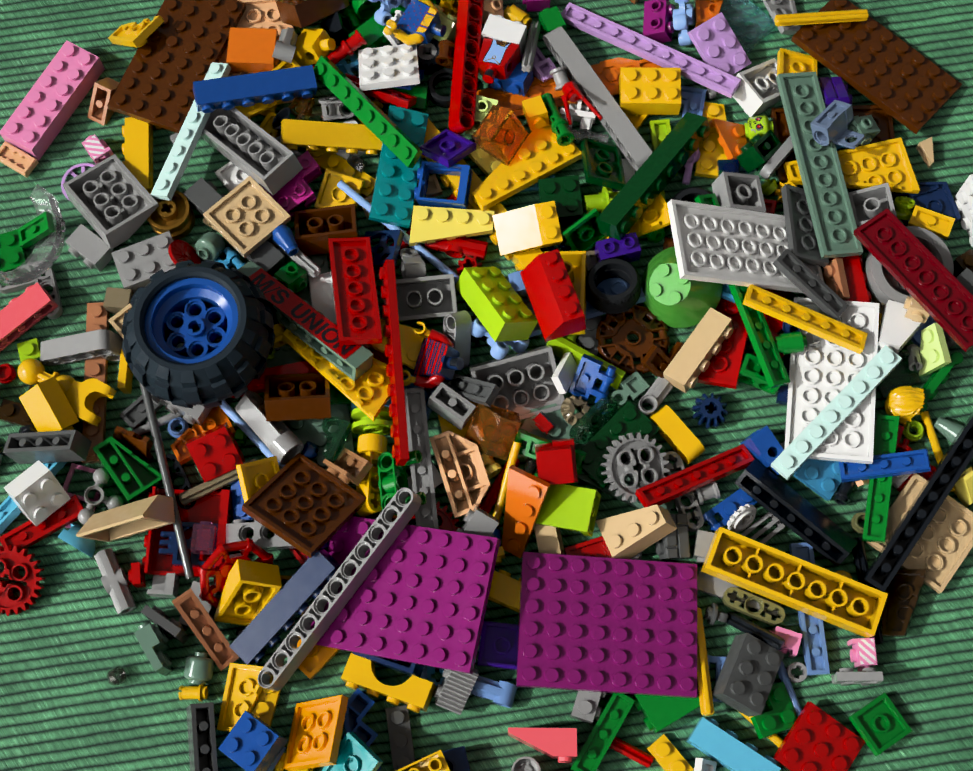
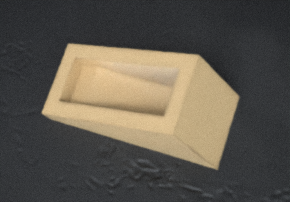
M932 137L919 142L916 147L928 168L934 163Z

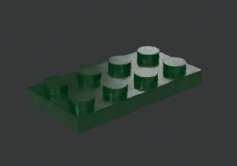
M628 401L581 449L587 453L585 460L581 464L583 467L582 471L603 490L609 483L603 482L608 477L601 474V472L606 470V467L601 466V463L607 462L602 455L609 454L606 447H614L611 441H619L618 436L624 435L626 437L627 433H632L633 436L635 433H641V437L647 434L649 435V441L659 432L660 428ZM622 453L620 459L625 464L626 456Z

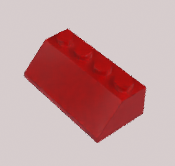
M559 249L539 254L520 272L545 342L586 330L585 315Z

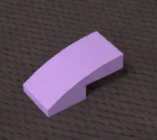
M537 47L533 63V75L544 83L553 78L549 72L557 67L550 58L546 59Z

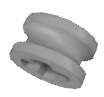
M794 662L786 669L789 679L793 683L802 682L807 678V668L803 663ZM797 666L800 668L799 671L802 670V675L794 678L795 674L792 675L791 670H794Z

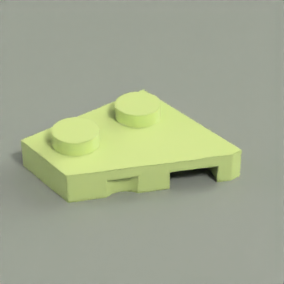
M933 323L921 330L920 357L923 367L919 370V376H927L952 362L943 328L938 323Z

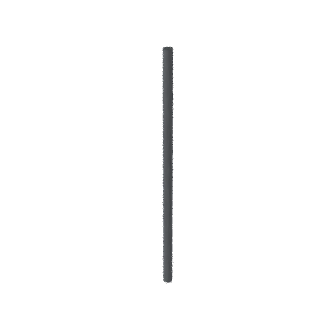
M139 382L166 496L173 497L175 515L173 526L186 579H191L195 576L152 396Z

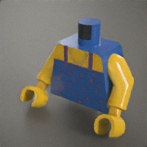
M411 0L398 23L396 24L394 20L389 19L386 22L387 26L384 28L386 35L394 34L395 38L409 46L421 43L428 44L434 35L443 37L446 33V26L441 24L439 11L431 0Z

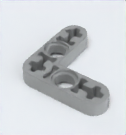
M41 262L0 274V293L2 294L23 290L35 283H39L44 288L47 286L53 287V292L50 296L58 307L46 317L57 319L62 315L63 308L55 273L48 263ZM43 269L47 270V272H45V276L41 275ZM22 274H29V279L26 282H19ZM6 280L5 287H2L3 281Z

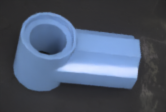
M478 676L471 694L492 700L497 705L512 708L518 687L509 682L501 680L498 682Z

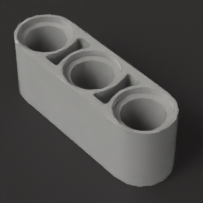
M465 310L447 314L443 320V334L454 343V349L460 353L459 357L463 358V368L468 367L470 362L472 327L471 316Z

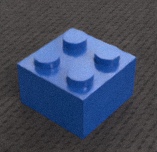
M245 710L218 749L245 771H267L288 740L259 717Z

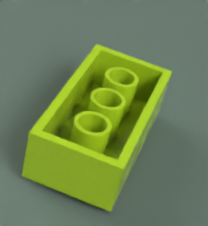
M494 266L464 267L455 287L495 342L528 340L538 321L501 273V270Z

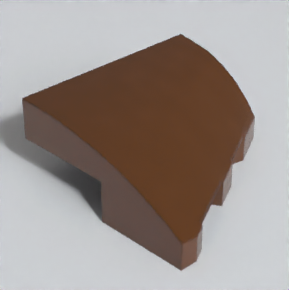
M119 426L116 427L113 438L132 451L137 457L150 464L154 458L150 453V449L154 444L152 440L147 436L142 438L133 431Z

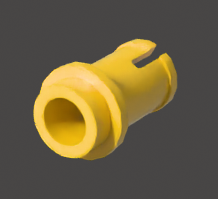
M199 684V686L181 685L179 687V690H182V692L178 693L180 700L198 699L202 702L208 698V686Z

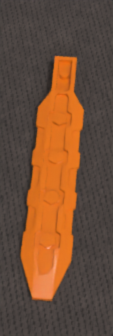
M621 57L600 61L599 64L591 65L612 96L619 95L621 67L663 68L645 59L632 60ZM533 77L534 80L525 96L493 88L477 91L479 96L499 101L497 115L501 110L506 109L513 118L524 115L522 101L539 95L542 96L545 93L553 95L557 107L564 106L561 96L564 94L562 90H555L554 78L543 83L538 78Z

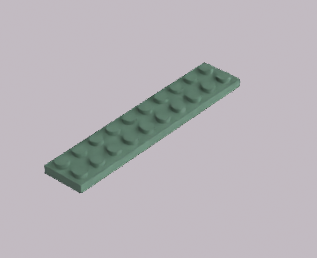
M815 71L778 74L776 81L821 259L860 256L863 253L861 242L853 235L857 225L835 143L831 141L827 146H822L814 140L810 123L826 109L817 73Z

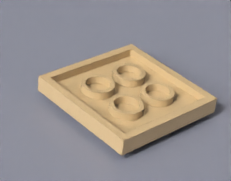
M251 176L247 177L203 213L204 218L244 258L269 239L275 228L285 225L291 220V216Z

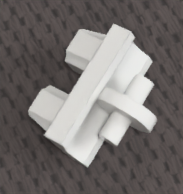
M581 99L578 100V104L570 103L569 109L572 125L573 121L581 122L580 131L589 133L592 125L595 124L596 115L593 112H589L587 105H582ZM561 108V116L567 120L565 108Z

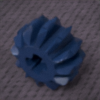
M704 393L701 396L702 399L696 398V405L692 407V411L696 412L693 414V419L700 418L698 425H702L704 422L706 423V429H709L711 424L714 428H717L719 423L723 424L725 422L724 417L728 415V411L725 410L727 403H720L722 396L715 399L714 393H711L708 398ZM708 408H712V414L708 413Z

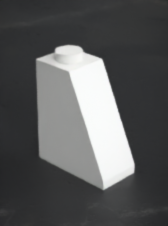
M892 300L887 301L882 312L878 331L877 352L886 345L898 354L924 324L914 322L905 317L907 309L903 308L904 303Z

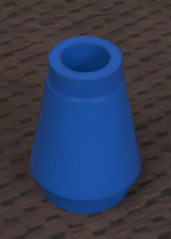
M280 225L273 230V240L289 256L299 252L290 227Z

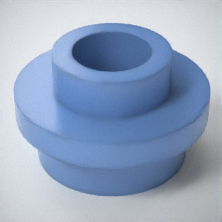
M181 417L172 419L168 424V432L174 438H179L189 428L188 422ZM178 425L182 426L180 431H175Z

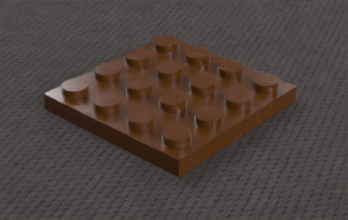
M298 453L242 505V511L303 554L312 558L363 506L366 497L301 453Z

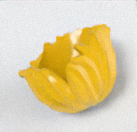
M899 386L892 389L886 397V413L890 416H900L899 423L905 427L907 421L911 422L915 415H920V410L923 409L925 404L924 389L912 386Z

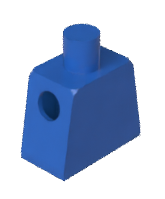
M767 425L756 430L740 442L741 445H745L754 459L766 468L771 467V463L784 451ZM771 467L776 475H779V473Z

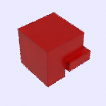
M574 438L552 440V443L535 444L538 478L551 485L578 482Z

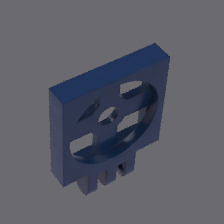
M401 230L366 231L364 237H370V244L372 239L380 238L378 245L371 247L372 255L375 256L373 261L374 270H379L380 267H383L386 259L394 260L396 266L404 233ZM389 238L394 239V246H387ZM379 248H384L382 253H377Z
M182 522L184 532L194 528L193 536L186 539L187 547L191 551L192 567L202 566L205 561H199L200 552L203 549L213 550L214 552L216 549L218 524ZM203 528L213 534L214 541L202 538ZM161 531L160 536L167 537L169 540H160L159 545L168 546V549L159 548L158 553L173 555L172 565L183 566L175 532ZM198 540L201 545L199 548H193L192 543Z

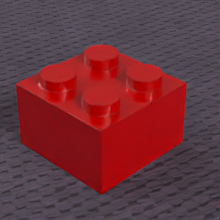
M227 422L189 439L186 443V447L204 483L236 469V465L245 463V458Z

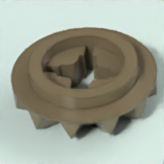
M572 395L563 401L561 414L564 420L571 426L585 427L593 417V408L589 407L588 401L582 400L581 396L575 397ZM581 408L579 413L573 414L575 409Z

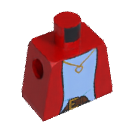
M484 38L478 59L479 71L483 76L482 79L489 84L493 83L495 78L507 79L521 60L520 44Z

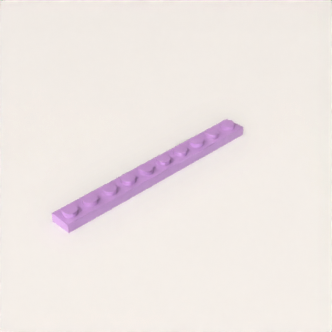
M569 2L561 13L566 24L663 68H681V76L729 98H732L741 84V79L573 3Z

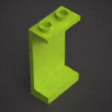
M564 484L550 485L536 524L580 531L583 535L592 537L601 494L595 489Z

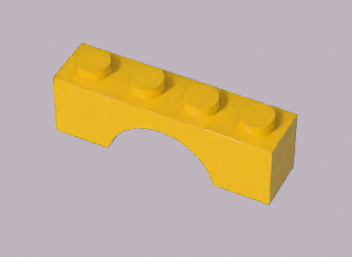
M352 653L341 676V679L346 683L345 686L350 689H365L367 695L378 698L379 695L387 698V702L397 706L399 703L408 705V710L419 713L420 710L427 712L436 688L433 682L414 675L400 685H385L378 681L375 673V664L371 660Z

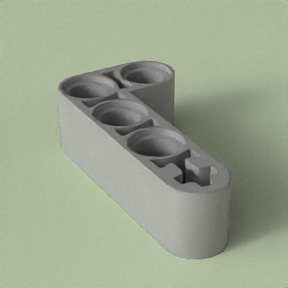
M99 329L42 341L40 345V362L45 366H56L96 357H102L109 361H120L124 339L113 331Z

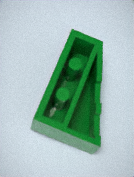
M110 436L93 447L94 453L128 503L135 502L151 492L153 486L158 487L163 484L161 473L137 457Z

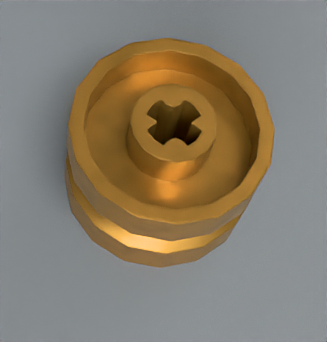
M176 190L171 201L155 199L159 206L147 218L153 231L157 235L170 231L174 240L188 235L194 227L195 215L185 195Z

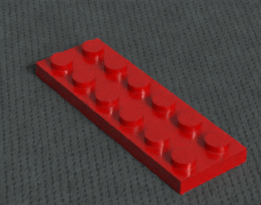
M370 237L328 238L339 346L382 343L383 338Z

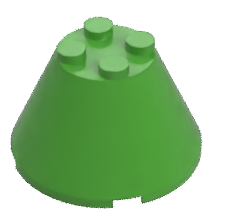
M673 246L659 252L646 266L641 280V288L645 295V302L643 303L656 316V320H662L667 326L689 328L699 324L710 307L716 310L721 300L723 284L680 279L675 247Z

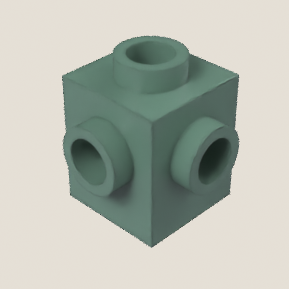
M872 115L854 116L852 122L847 126L848 130L865 136V139L860 143L861 146L870 143L880 132ZM856 137L847 138L849 142L857 140Z

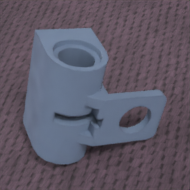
M834 100L810 123L813 138L818 144L827 146L832 141L835 144L855 149L865 139L863 134L848 130L847 126L854 117L852 104ZM847 138H857V140L854 142H846Z

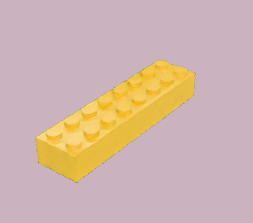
M719 527L715 531L701 572L865 638L875 635L888 596L885 592L723 527Z

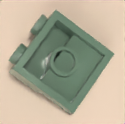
M150 621L141 624L138 627L139 630L134 632L138 642L155 672L164 676L172 672L170 667L172 661L167 653H163L170 648L167 643L170 641L168 635L163 629L161 630L155 624H151Z

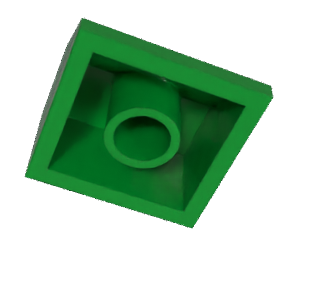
M592 208L561 231L562 238L571 251L588 252L595 246L596 241L604 240L608 237L600 233L596 221L600 214L596 208Z

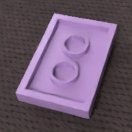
M722 12L687 33L704 63L733 75L751 64Z

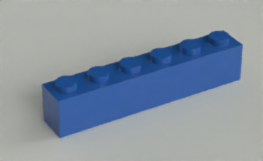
M313 65L193 82L197 112L203 111V113H210L215 109L222 108L223 110H230L235 106L242 105L243 107H251L256 103L271 104L276 100L291 101L297 97L311 98L316 95L318 88Z

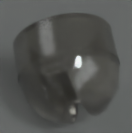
M120 666L112 668L107 673L108 683L113 686L124 683L127 678L125 670Z

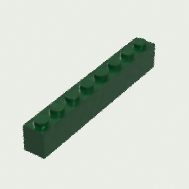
M689 112L682 117L596 218L601 234L621 240L630 231L635 222L641 218L645 210L711 132L707 117Z

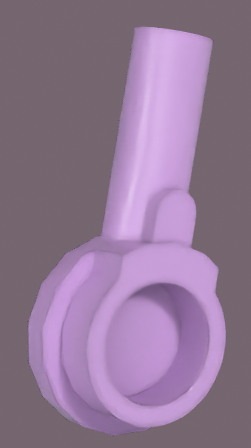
M699 147L683 166L685 170L682 184H690L693 164L700 158Z

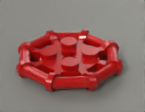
M251 538L226 544L219 543L218 547L204 564L198 567L197 571L200 573V599L217 609L220 600L213 595L218 591L220 593L223 592L228 574L237 559L273 565V554L262 549ZM241 550V553H237V554L229 555V554L227 553V552H232V551ZM252 551L258 558L256 560L250 559L248 557L249 552ZM221 556H223V559L221 560L222 563L219 565V567L217 565L215 568H213L214 564L219 560ZM214 575V585L209 586V576Z

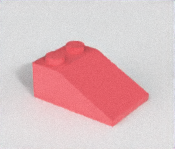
M508 727V736L552 759H558V763H571L572 759L577 757V728Z

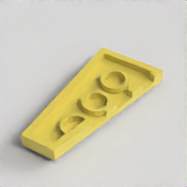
M413 205L409 245L415 246L418 243L427 242V244L434 243L437 240L443 239L453 240L456 237L462 236L472 237L491 234L494 228L492 215H495V211Z

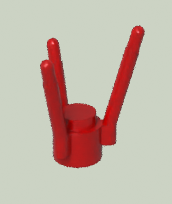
M570 81L564 84L562 87L564 95L561 96V99L564 103L569 125H572L568 101L574 103L579 99L589 107L599 120L603 119L575 82Z

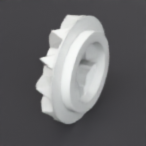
M749 503L740 506L729 517L727 529L737 533L749 527L755 519L756 507Z

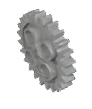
M627 433L626 437L624 435L618 436L619 441H611L614 447H606L609 454L602 455L607 462L601 463V466L606 467V470L601 472V474L608 477L603 481L604 483H611L608 490L616 489L615 497L622 495V501L629 499L630 503H635L636 500L640 502L635 495L637 489L665 478L664 473L670 472L669 469L664 468V465L668 464L669 461L663 460L667 453H660L659 450L662 448V445L655 446L656 439L648 441L649 435L647 434L641 437V433H635L634 436L632 433ZM642 450L646 453L645 460L640 456ZM622 453L626 456L625 464L620 459ZM646 471L650 475V479L648 482L644 478V474ZM626 475L630 478L629 485H626L624 481Z

